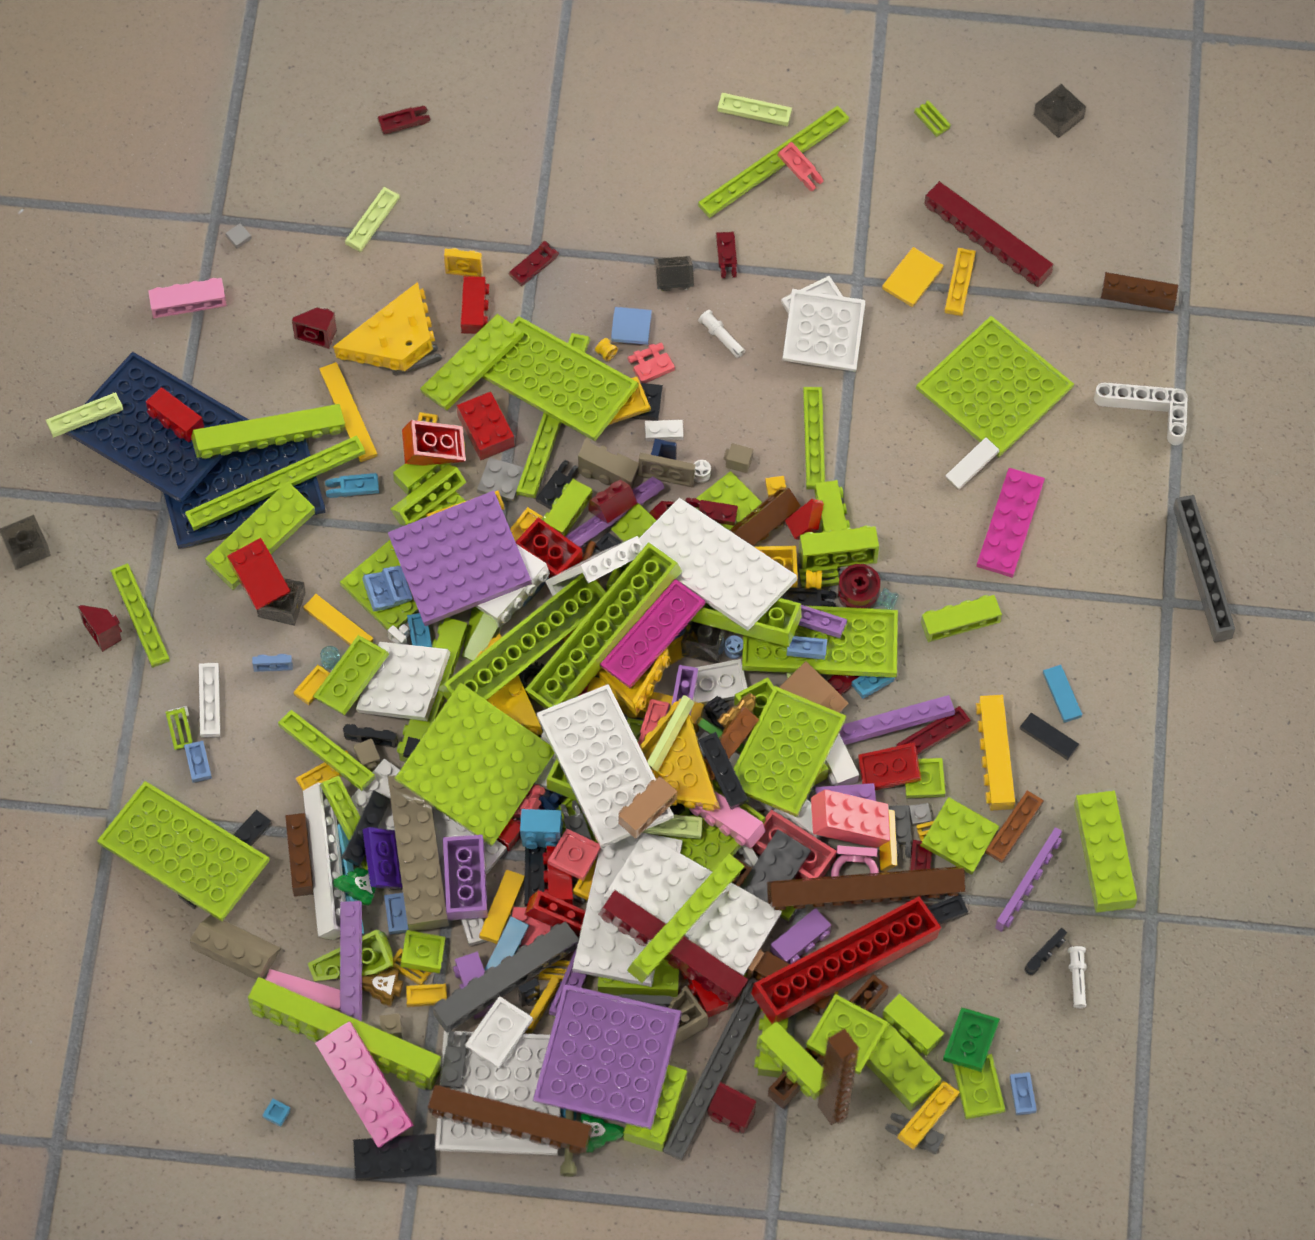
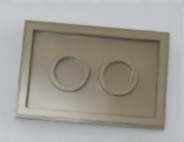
M640 453L638 476L645 478L654 477L659 481L694 487L696 464Z

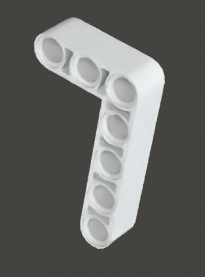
M1100 383L1096 387L1094 401L1099 406L1168 412V442L1172 445H1180L1184 440L1188 398L1184 390L1115 383Z

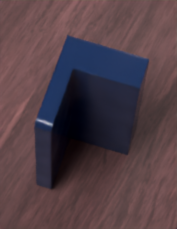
M655 439L651 455L677 460V443Z

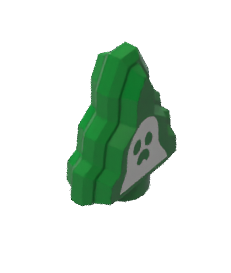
M355 868L354 871L348 872L347 875H341L334 879L335 888L346 892L353 899L361 901L363 905H371L376 888L370 887L368 870L365 868Z
M581 1114V1123L592 1126V1134L586 1153L594 1152L595 1148L603 1147L606 1142L616 1141L624 1137L623 1127L614 1123H605L601 1118Z

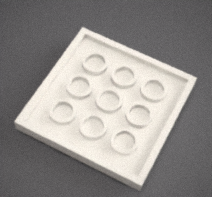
M792 289L782 361L856 372L865 300Z
M379 642L378 646L385 649L389 656L362 691L356 710L364 714L428 721L450 656L449 650Z

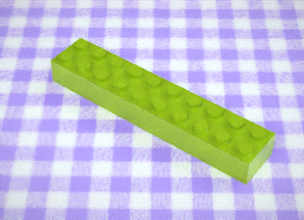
M648 542L525 690L529 696L546 709L578 697L602 668L600 663L668 586L681 574L682 570L678 563Z
M632 561L612 571L606 584L607 591ZM779 598L748 631L706 602L690 621L789 647L801 619V603Z
M580 574L439 688L440 692L448 700L461 682L485 700L489 699L576 629L605 595V590L596 579L588 583L584 574Z
M261 977L257 978L248 996L250 1010L253 1015L259 1018L266 1017L277 1026L284 1025L295 1034L300 1032L313 1042L321 1040L350 1021L380 1071L386 1074L391 1072L397 1075L398 1079L405 1082L409 1080L420 1089L426 1090L427 1088L432 1090L441 1072V1057Z

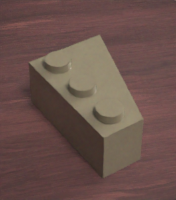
M586 437L578 455V473L585 478H594L604 484H612L622 480L629 484L632 489L638 476L639 463L619 453L614 455L606 451L607 447L603 445L598 447L590 443L591 439Z
M685 986L668 1007L682 1012L673 1047L708 1027L707 1014L687 986Z

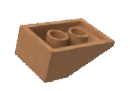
M806 661L779 686L781 689L838 713L849 704Z

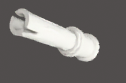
M711 310L705 311L699 317L698 322L703 323L709 329L708 332L710 334L716 335L736 358L743 355L741 352L744 353L745 349L723 328V323L712 315Z
M1080 946L1068 948L1071 963L1069 969L1072 972L1074 1008L1086 1007L1084 971L1087 968V965L1084 963L1086 948Z

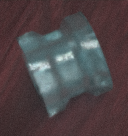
M884 588L878 598L877 605L885 606L887 609L892 610L899 594L889 592L888 588Z
M326 646L321 650V664L326 669H333L340 660L338 649L334 646Z

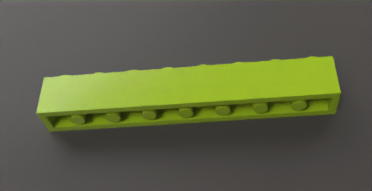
M340 404L196 429L193 430L191 438L196 457L210 458L217 454L228 455L233 451L245 452L255 447L261 449L272 444L283 445L288 441L300 442L305 438L312 437L316 439L327 434L337 435L343 432L345 421Z
M445 618L444 622L439 624L437 632L439 637L438 640H434L432 648L448 649L450 652L439 688L453 677L467 635L468 625L466 622ZM439 688L428 721L410 719L409 724H405L403 742L400 741L397 747L400 761L406 762L408 759L403 757L408 736L421 740L441 711L445 697Z
M729 853L635 958L627 971L643 983L735 880L744 868V865Z

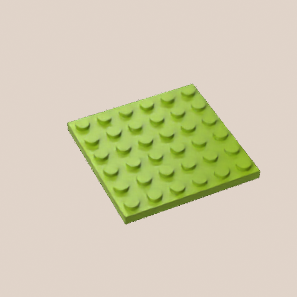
M992 316L983 322L916 385V389L976 440L981 442L984 438H987L999 449V453L996 455L998 458L1074 387L1072 381Z
M460 682L394 780L472 834L483 835L484 842L489 846H493L554 755V751L550 744Z

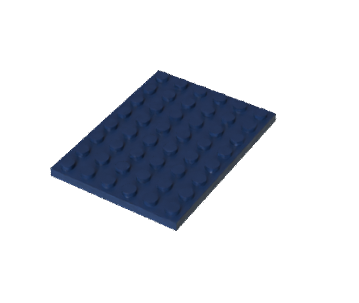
M132 351L85 403H90L116 392L123 410L65 434L182 503L224 455L217 454L210 458H197L192 440L187 442L183 438L180 439L173 430L165 428L157 418H152L147 413L146 401L162 387L200 415L203 419L204 428L249 419Z
M306 438L300 442L288 441L283 445L272 444L261 449L255 447L245 452L233 451L228 455H224L182 503L164 493L178 549L229 537L270 497L196 530L192 529L185 512L311 456ZM316 476L293 486L315 507L314 515L326 513Z

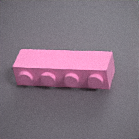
M211 278L207 281H193L189 284H175L171 287H157L153 290H148L153 319L226 306L222 278Z
M716 791L715 794L720 809L707 811L700 806L689 808L695 816L700 815L710 826H717L724 835L732 836L739 845H745L750 849L765 833L763 822L740 807L731 810L726 798Z

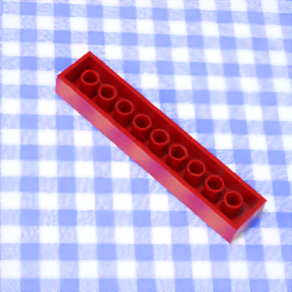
M919 896L754 983L751 995L770 1023H779L931 942L938 937L941 926Z

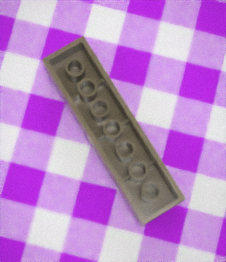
M396 775L388 776L409 931L449 926L432 805L394 780Z

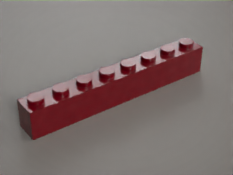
M939 181L925 195L924 205H926L928 210L934 211L943 221L952 224L957 231L963 232L972 242L978 243L986 252L997 257L1001 263L1011 267L1016 274L1022 275L1028 283L1039 287L1052 274L1054 265L1052 262Z
M617 890L612 892L598 913L606 923L613 924L621 933L629 935L635 939L637 944L645 947L666 925V923ZM685 936L664 958L671 967L681 970L685 973L686 977L697 981L705 990L712 991L718 995L720 1000L729 1004L733 1003L748 981L747 978Z

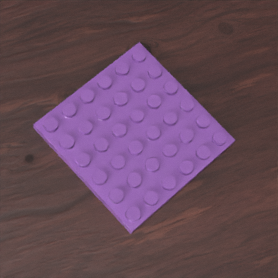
M494 491L388 532L425 626L532 584Z
M564 984L533 1101L652 1129L682 1012Z

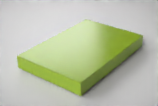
M988 1054L982 1072L952 1064L965 1120L1005 1113V1106L992 1054Z

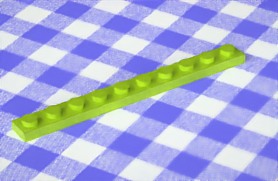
M837 105L700 200L698 207L711 218L784 167L786 164L777 154L790 142L804 153L847 123L849 116Z
M571 333L568 344L586 353L590 338L589 336ZM543 413L517 487V495L530 498L536 497L561 426L560 421Z
M356 435L186 511L185 515L192 529H199L272 496L287 481L292 486H295L364 455L365 449Z

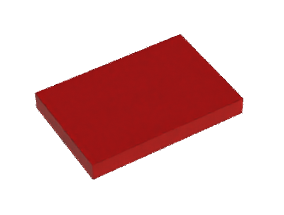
M914 742L858 755L862 784L874 783L875 790L921 781L917 749Z

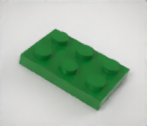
M961 1007L944 1053L943 1061L982 1072L1000 1018Z

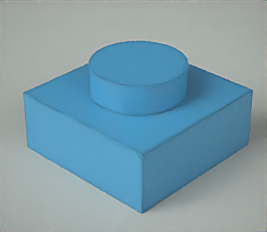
M272 1099L262 1116L264 1119L281 1127L291 1109L287 1105Z

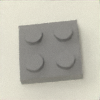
M489 457L477 488V493L486 494L499 490L502 500L513 503L524 467Z

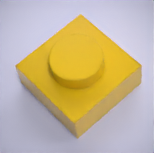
M784 476L765 478L768 498L781 487L786 488Z

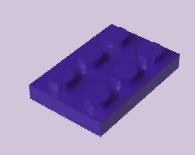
M370 827L363 829L370 887L397 890L403 888L395 830Z

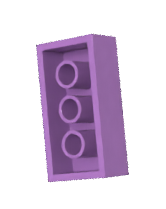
M483 835L443 837L446 913L448 920L488 918Z

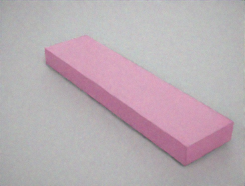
M269 969L266 980L338 1012L340 1011L339 989Z

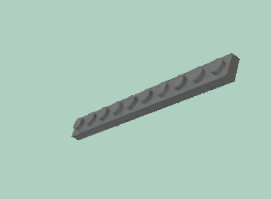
M750 977L663 1149V1153L682 1161L720 1082H722L759 1008L758 1003L751 995L754 983L758 982L757 980Z

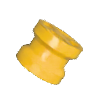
M608 338L602 339L595 348V352L601 354L605 361L611 360L618 351V347L612 345Z
M806 570V589L811 587L821 589L822 570L817 572Z

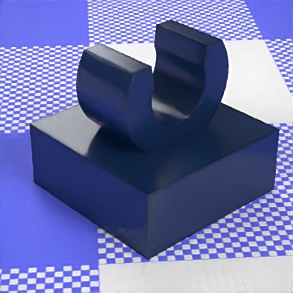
M547 790L538 800L542 802L541 805L546 810H556L562 804L558 800L562 795L556 792L551 793Z

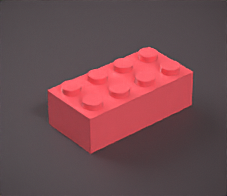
M826 789L811 797L813 834L878 848L890 841L888 804Z
M771 809L765 817L766 822L763 824L765 833L753 845V851L761 856L779 829L812 851L795 878L824 877L835 862L837 851Z

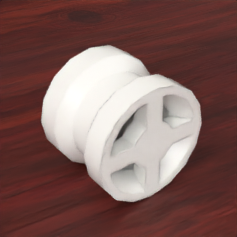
M698 460L694 463L696 464L695 481L697 483H705L710 479L711 466L705 460Z

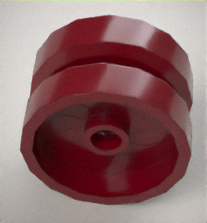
M854 564L843 570L839 577L838 599L841 605L846 608L872 609L879 599L881 579L878 573L866 564Z

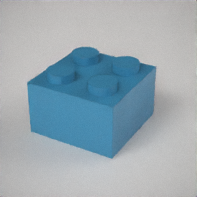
M522 809L520 824L522 846L528 849H536L537 847H545L547 849V846H556L563 835L561 810Z

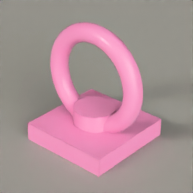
M836 847L837 854L843 855L835 861L831 876H839L840 868L846 861L866 863L871 873H878L877 865L870 857L877 856V848Z

